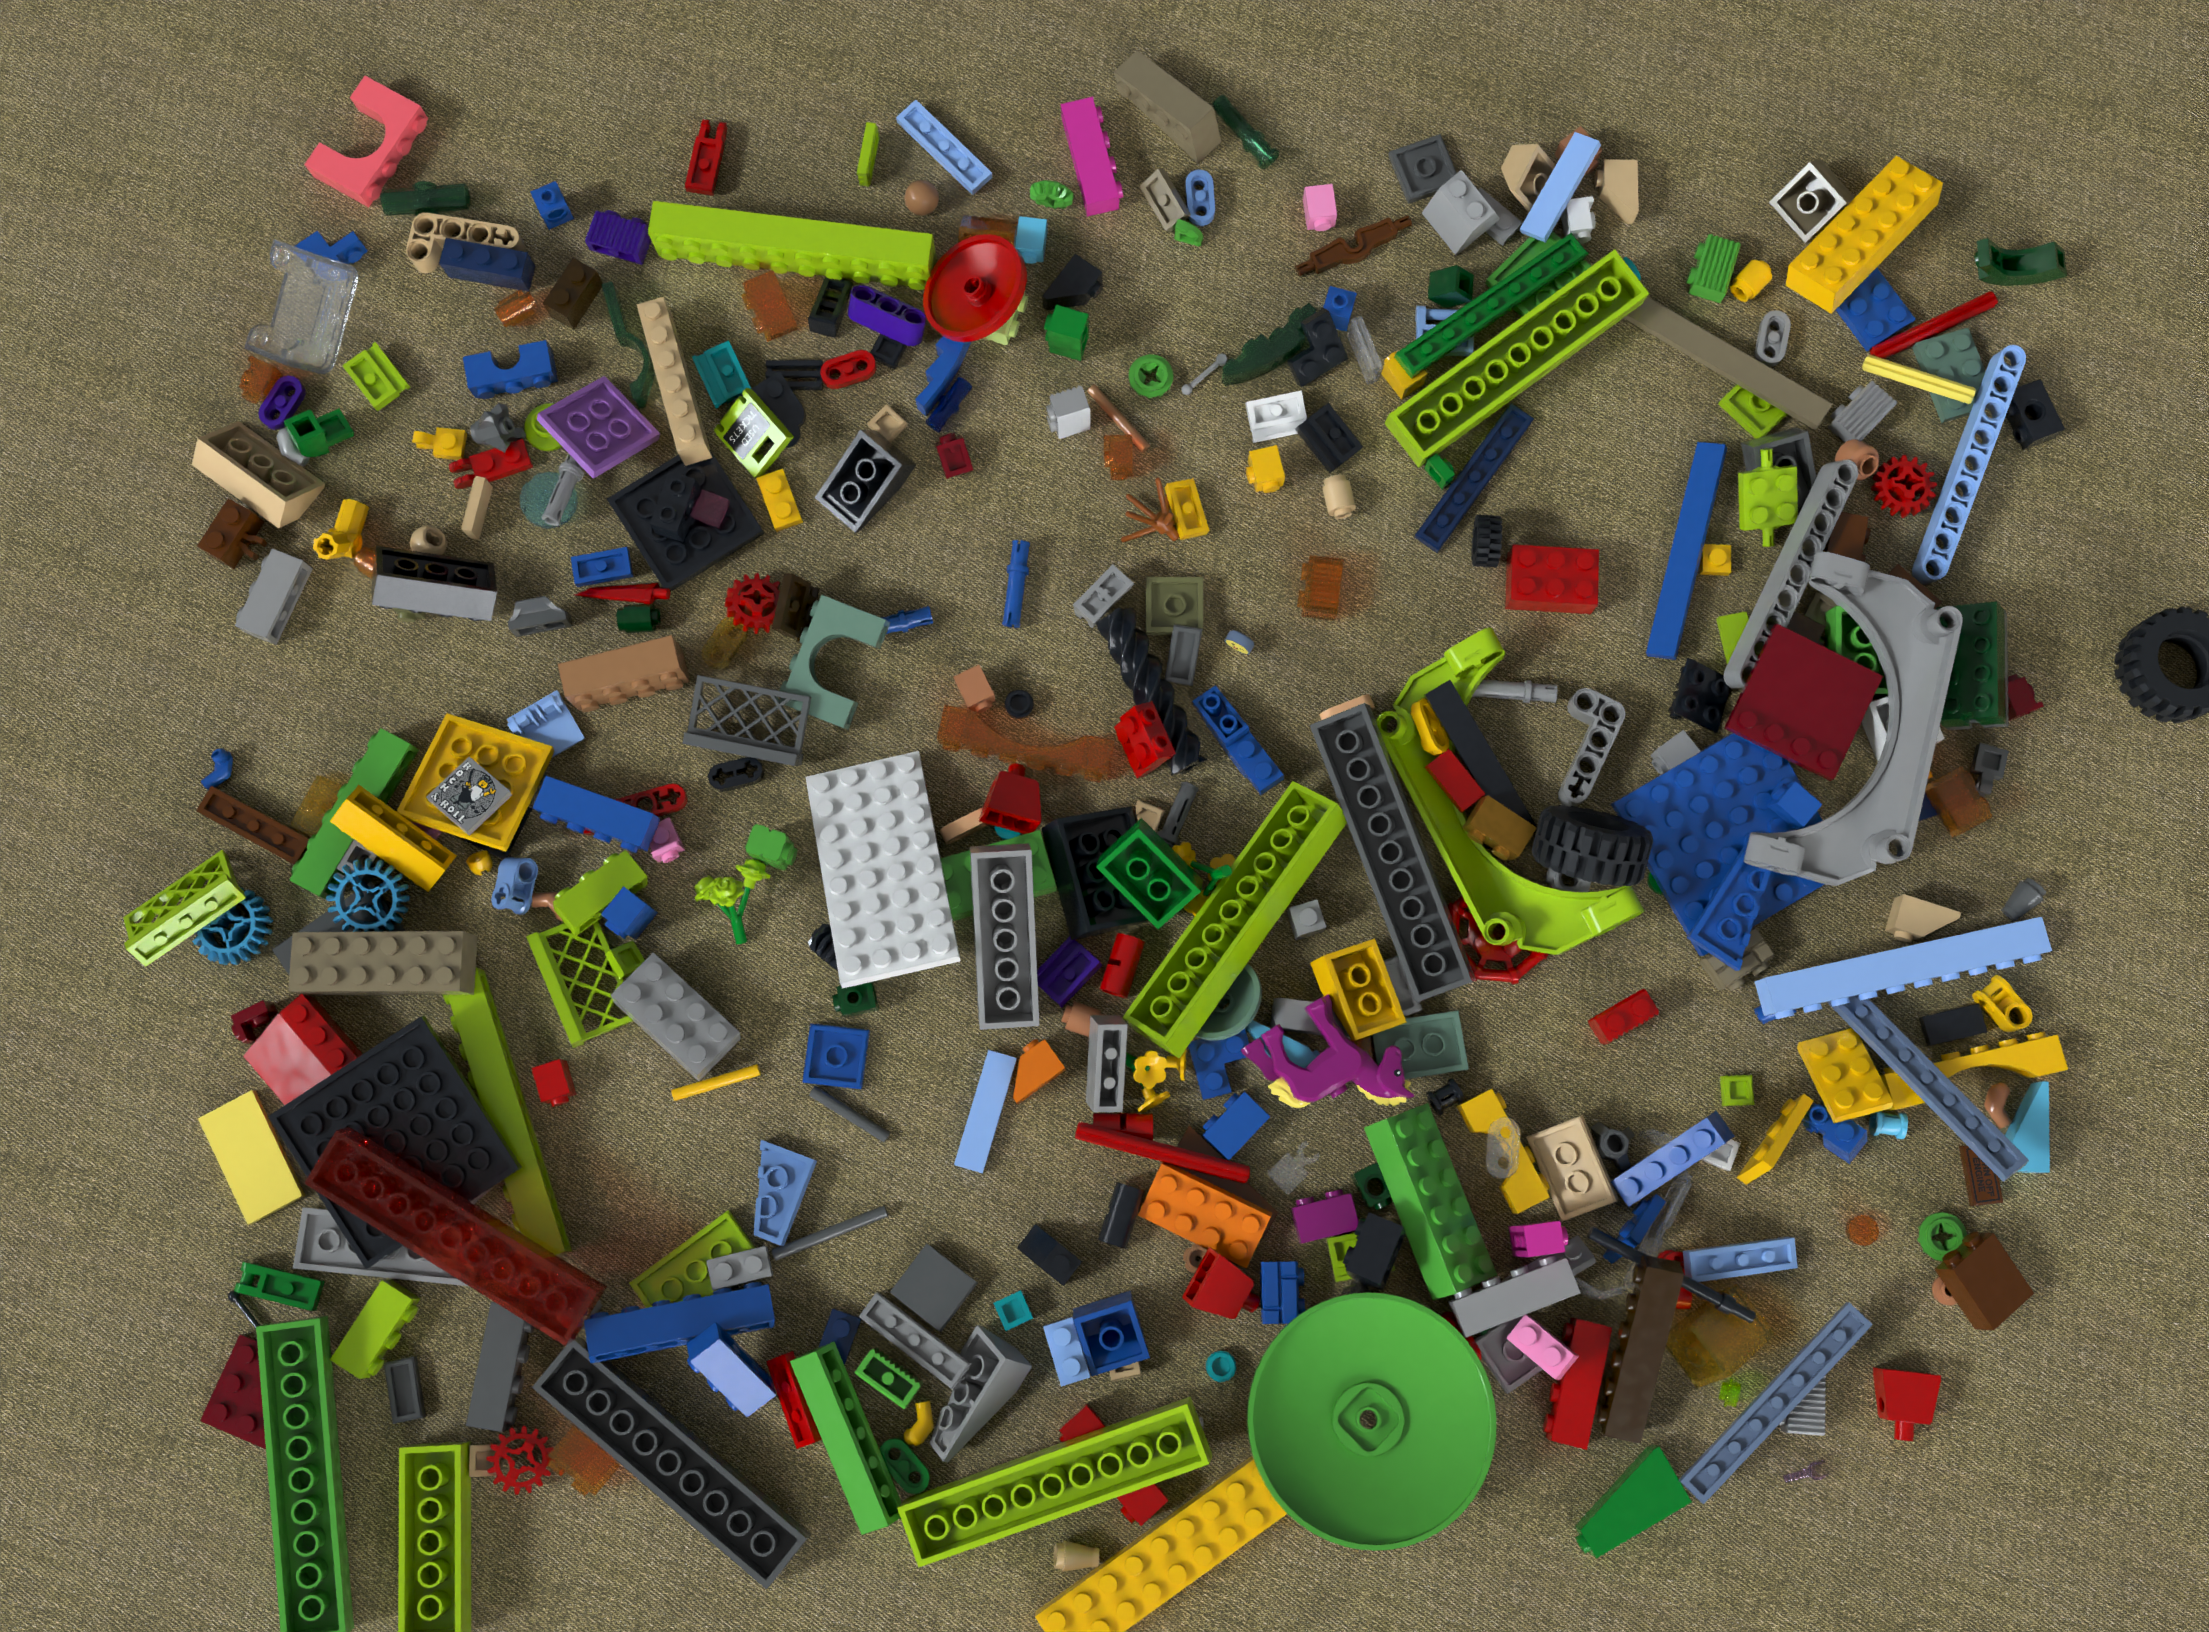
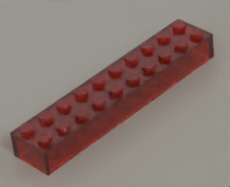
M350 1127L336 1130L304 1183L564 1346L576 1339L584 1326V1320L588 1319L607 1287Z

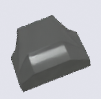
M546 596L516 601L513 615L508 621L509 630L516 637L573 627L571 615L552 603Z

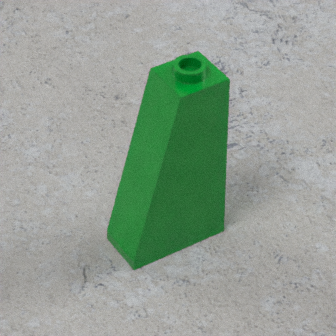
M1655 1444L1647 1446L1574 1526L1579 1534L1575 1539L1584 1554L1589 1552L1590 1555L1597 1559L1692 1503L1660 1446Z

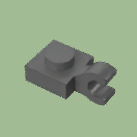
M1983 743L1976 745L1970 773L1977 774L1978 778L1974 784L1972 796L1984 799L1985 794H1991L1993 779L1999 781L2003 778L2009 751Z

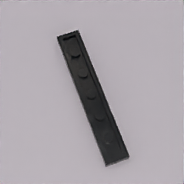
M1451 680L1424 694L1472 778L1484 791V797L1489 795L1537 827Z

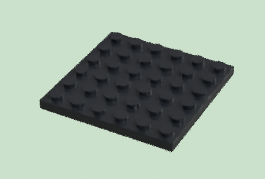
M420 1016L268 1116L365 1269L372 1267L522 1168L425 1016Z

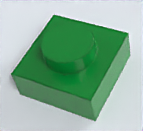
M1437 453L1427 460L1424 468L1442 490L1451 484L1455 475L1451 463L1445 458L1441 459Z

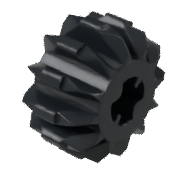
M822 924L813 932L808 945L817 956L838 971L831 926L829 924Z

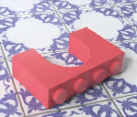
M364 76L350 96V99L358 111L385 125V138L381 146L369 156L349 158L319 142L304 165L314 178L370 207L372 202L379 198L382 187L388 178L395 174L397 165L403 156L410 152L412 143L417 135L424 131L428 117L417 103Z

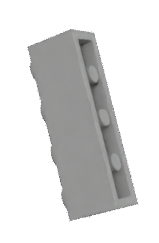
M1556 1254L1538 1260L1540 1263L1538 1267L1529 1270L1528 1265L1510 1271L1512 1277L1500 1280V1277L1496 1276L1483 1281V1288L1472 1292L1471 1287L1454 1294L1455 1299L1449 1300L1448 1303L1461 1335L1469 1337L1580 1294L1581 1292L1567 1258L1557 1259Z

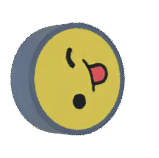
M1235 630L1229 631L1224 640L1234 650L1247 655L1250 654L1254 647V642L1248 636Z

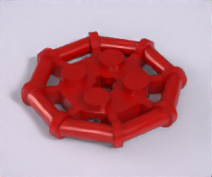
M1463 896L1453 904L1449 903L1448 908L1458 934L1460 918L1467 921V936L1461 939L1463 946L1469 945L1480 957L1476 965L1466 953L1476 978L1475 981L1478 979L1511 982L1512 985L1519 983L1520 978L1540 961L1547 959L1549 955L1547 953L1525 950L1530 955L1514 968L1511 959L1522 950L1519 949L1517 940L1505 946L1490 944L1481 933L1473 915L1464 910L1467 904ZM1499 924L1501 929L1505 930V927ZM1486 961L1503 962L1506 970L1486 969L1483 967Z

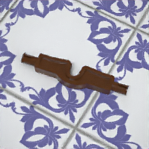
M1405 215L1392 222L1389 217L1375 224L1359 228L1354 234L1358 245L1357 248H1351L1343 238H1337L1326 246L1311 252L1309 260L1295 265V270L1300 277L1313 270L1319 274L1339 264L1360 262L1368 257L1374 248L1396 239L1398 231L1412 226L1411 219H1409L1408 215Z

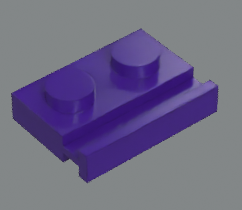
M1069 936L1037 970L1038 986L1062 1008L1103 965L1076 940H1071Z

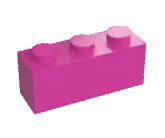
M1544 1221L1508 1226L1513 1257H1534L1565 1252L1564 1245H1568L1567 1230L1565 1226L1561 1227L1560 1221Z

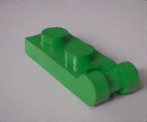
M242 1262L240 1270L243 1273L240 1282H236L234 1292L309 1311L317 1310L325 1281L253 1262ZM255 1275H260L258 1285H252Z

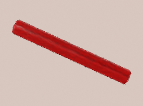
M1989 291L1873 346L1870 350V355L1886 359L1913 346L1916 342L1926 340L1995 307L1998 299L1995 297L1994 292Z

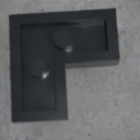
M1325 308L1300 322L1310 347L1287 360L1294 379L1300 387L1305 386L1348 359L1331 315Z

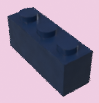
M450 238L445 239L439 262L449 278L530 292L536 268L528 252Z

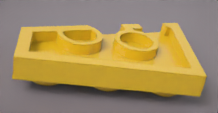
M1802 1094L1795 1100L1788 1099L1780 1110L1782 1115L1770 1126L1766 1133L1767 1136L1736 1178L1747 1185L1771 1170L1814 1100L1806 1094Z

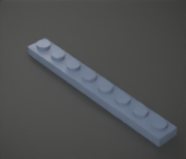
M1857 995L1849 997L1850 1003L1832 1007L2003 1182L2028 1163L2029 1159L1869 999L1860 1001Z
M1846 1302L1682 1475L1679 1481L1702 1504H1705L1873 1324L1850 1302Z

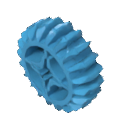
M367 858L365 859V867H362L361 862L357 859L353 861L354 871L346 864L342 867L346 876L340 873L333 875L334 879L339 882V885L335 883L328 885V889L336 892V894L326 896L327 901L336 902V905L328 908V912L338 910L340 915L336 916L333 921L338 923L344 919L346 923L342 926L343 931H347L352 925L354 926L353 932H361V929H364V932H372V929L375 932H383L382 926L391 932L394 930L391 919L396 923L403 921V918L397 914V911L401 913L408 912L409 908L400 903L409 901L410 896L401 895L400 891L408 889L409 886L408 884L398 886L397 881L403 878V874H397L393 878L390 875L395 869L393 865H390L384 871L382 870L384 866L383 860H378L376 866L372 867V859ZM358 875H375L385 882L379 886L371 887L364 880L361 881ZM351 882L356 898L351 905L346 907L344 893L348 883ZM380 889V892L372 899L374 905H370L368 902L367 904L363 903L359 907L356 906L365 896L363 891H367L368 894ZM391 889L393 902L389 913L386 914L381 904V896ZM359 910H367L373 916L375 915L378 921H362L352 914Z
M252 890L244 891L246 898L239 903H242L247 908L250 918L241 917L240 910L235 905L216 920H213L194 933V935L198 936L192 942L194 945L201 946L198 950L199 953L202 955L208 954V960L213 962L218 960L219 964L227 965L229 961L233 965H239L241 959L246 962L251 961L250 952L256 955L261 954L258 945H267L268 941L263 939L265 934L273 933L271 929L266 928V925L273 922L271 917L265 916L270 911V908L262 905L264 902L262 897H255V892ZM231 921L238 922L234 924L233 928L230 927L232 929L231 931L225 929L228 928L229 924H232ZM247 931H249L248 935H247L246 938L243 940L244 934H245ZM213 933L222 934L227 948H221L216 943Z

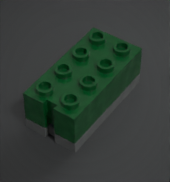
M1997 601L1954 605L1953 607L1961 612L1963 623L1940 724L1947 730L1972 729V723H1979L1984 728L2009 726L2007 613ZM1940 617L1941 625L1947 628L1946 620Z

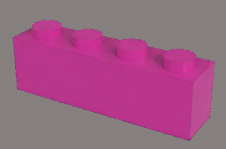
M1093 97L1061 104V119L1087 217L1118 210L1119 199L1123 198V191L1120 181L1115 182L1113 173H1117L1114 157L1108 156L1107 148H1110L1108 133L1101 130L1100 124L1103 123L1101 107H1095Z

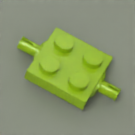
M1773 448L1760 449V467L1752 471L1738 472L1739 527L1743 531L1762 530V546L1773 547L1775 546L1774 529L1783 525L1794 524L1798 517L1797 466H1774Z

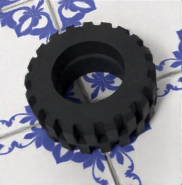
M2180 607L2177 610L2174 608L2165 609L2134 626L2127 632V636L2121 640L2118 647L2122 651L2116 653L2114 661L2115 664H2119V668L2114 670L2116 679H2121L2122 685L2119 686L2122 694L2127 693L2131 698L2128 702L2133 708L2137 706L2142 708L2141 714L2148 718L2156 715L2155 719L2160 722L2166 723L2171 720L2173 723H2183L2209 712V618H2207V612L2198 609L2192 613L2190 607ZM2162 642L2179 645L2193 658L2197 669V678L2193 689H2186L2173 684L2161 671L2158 662V651Z
M1552 805L1545 808L1540 814L1532 854L1535 860L1541 863L1542 866L1572 878L1597 882L1603 885L1632 886L1637 885L1644 878L1653 844V837L1650 830H1647L1646 827L1638 825L1634 821L1623 819L1620 816L1576 806Z

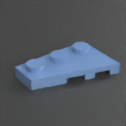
M761 1140L760 1150L762 1153L761 1166L758 1168V1178L760 1180L758 1198H756L754 1235L784 1246L817 1161Z

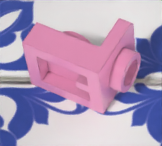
M669 817L659 822L650 845L651 854L657 862H671L680 856V852L685 851L674 824Z

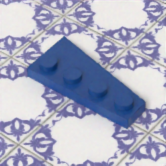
M1748 841L1686 937L1735 971L1741 969L1744 950L1748 946L1751 937L1750 931L1754 919L1757 918L1762 893L1766 889L1771 874L1770 870L1744 862Z

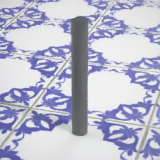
M814 1086L809 1096L880 1141L885 1143L888 1139L890 1132L817 1086Z

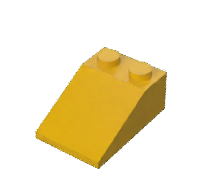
M1375 938L1326 954L1310 962L1320 991L1324 996L1329 994L1333 1011L1353 1041L1407 1023Z

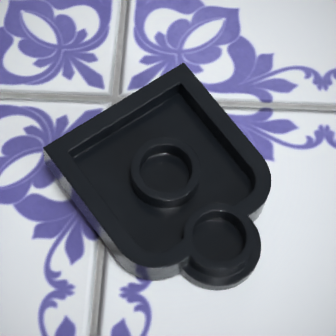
M778 371L751 389L794 436L786 446V448L795 446L800 439V427L805 422L806 412L783 374ZM768 438L764 444L772 445L774 442Z

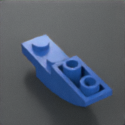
M1216 685L1192 701L1199 715L1243 777H1247L1260 795H1263L1284 780V774L1250 733L1248 725Z

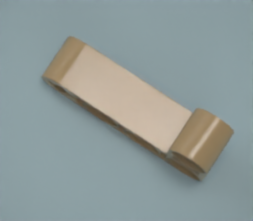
M421 213L414 218L406 247L408 258L415 268L422 273H430L437 268L446 238L526 252V246L514 227L433 213ZM433 227L430 232L424 233L428 228ZM460 232L458 236L452 237L454 233ZM488 236L484 241L478 242L481 237ZM427 253L424 258L418 259L421 254Z

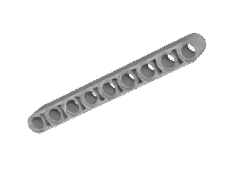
M1847 459L1830 462L1823 465L1725 668L1724 681L1730 688H1744L1773 626L1779 624L1787 628L1808 584L1815 553L1823 552L1857 480L1858 468L1853 461Z

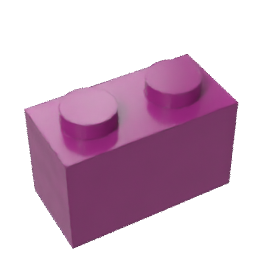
M1340 1189L1325 1193V1200L1314 1202L1313 1196L1296 1200L1297 1207L1290 1209L1299 1244L1356 1230L1359 1221L1351 1193L1343 1194V1190Z

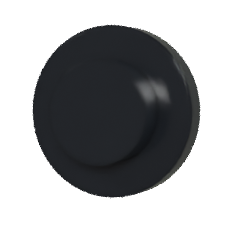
M1014 690L1005 699V709L1013 718H1025L1033 710V698L1024 690Z

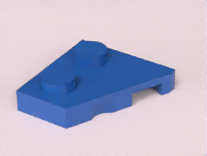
M1657 1194L1648 1201L1642 1199L1632 1211L1634 1216L1623 1225L1616 1239L1633 1248L1639 1245L1666 1201ZM1607 1249L1603 1255L1611 1264L1622 1257L1610 1249Z

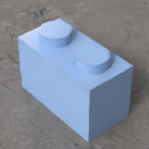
M1073 1316L1044 1325L1043 1329L1061 1387L1090 1378L1091 1374Z

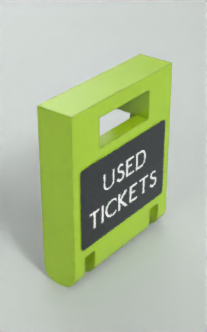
M745 388L742 392L743 396L737 398L720 420V424L716 425L714 432L750 474L757 478L765 474L794 436L752 389ZM768 438L774 442V445L765 456L763 454L755 455Z

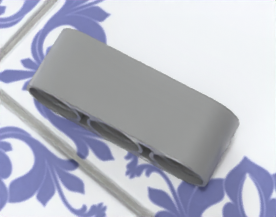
M1273 998L1270 1028L1280 1024L1283 1031L1323 1036L1304 1009L1313 1002ZM1332 1009L1333 1018L1336 1024L1342 1029L1345 1037L1347 1039H1351V1037L1349 1036L1344 1026L1342 1025V1023L1340 1022L1337 1015Z

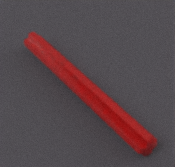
M1079 1122L1075 1131V1138L1081 1141L1229 1180L1247 1183L1250 1176V1167L1247 1165L1096 1125Z

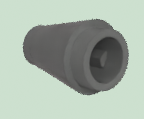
M2027 877L2024 881H2019L2001 911L2015 922L2044 901L2043 896L2046 894V891L2036 881Z

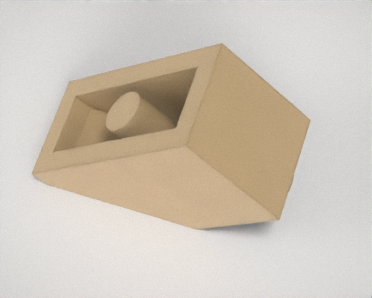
M1604 159L1600 170H1596L1594 185L1599 187V198L1625 223L1633 224L1639 212L1638 160Z
M1902 894L1893 900L1885 931L1894 934V938L1899 941L1912 942V940L1924 937L1959 919L1961 912Z

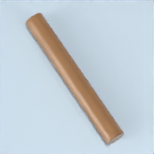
M1095 384L1087 390L1088 394L1142 453L1147 451L1151 445Z

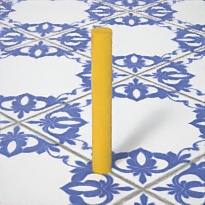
M755 1064L672 1089L671 1092L674 1101L760 1076L761 1072L759 1065Z

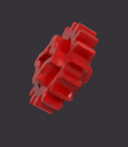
M1902 455L1898 460L1895 457H1891L1887 463L1884 462L1878 468L1879 472L1877 471L1873 475L1872 479L1877 482L1871 486V490L1878 491V494L1873 498L1874 501L1882 500L1883 502L1880 509L1891 508V516L1900 511L1902 518L1908 516L1910 512L1913 516H1916L1921 509L1925 510L1930 505L1929 501L1936 496L1931 490L1937 486L1936 482H1930L1934 472L1926 473L1925 471L1928 464L1923 463L1919 466L1917 464L1918 457L1908 461L1906 455ZM1896 471L1891 479H1887L1891 472ZM1918 493H1921L1919 499L1912 502V499Z
M755 573L754 579H750L745 574L742 583L735 579L733 588L728 587L727 597L725 598L727 617H734L733 625L743 624L744 632L750 627L753 628L754 634H758L759 628H763L766 633H769L779 598L780 582L777 581L771 584L769 575L762 580L759 573Z
M522 1426L521 1432L516 1434L515 1429L512 1427L509 1429V1437L506 1438L502 1434L498 1435L501 1442L499 1446L496 1444L490 1445L495 1454L494 1456L486 1457V1460L493 1462L494 1466L489 1468L487 1473H496L497 1477L494 1479L493 1484L495 1485L502 1481L504 1483L503 1492H506L512 1486L514 1487L515 1495H519L521 1487H525L526 1491L531 1493V1484L535 1483L541 1487L543 1483L540 1477L542 1475H551L546 1466L555 1464V1460L549 1459L547 1454L554 1451V1448H545L544 1444L547 1442L548 1437L545 1436L539 1440L537 1438L538 1429H535L531 1434H527V1427ZM525 1439L519 1448L512 1450L506 1447L513 1440ZM535 1444L541 1452V1464L535 1461L532 1450ZM522 1451L526 1452L525 1459L534 1467L521 1466L519 1469H516L514 1467L515 1461L507 1453L520 1455ZM499 1457L507 1460L509 1471L506 1476L501 1472ZM530 1471L536 1474L527 1481L516 1482L521 1473Z

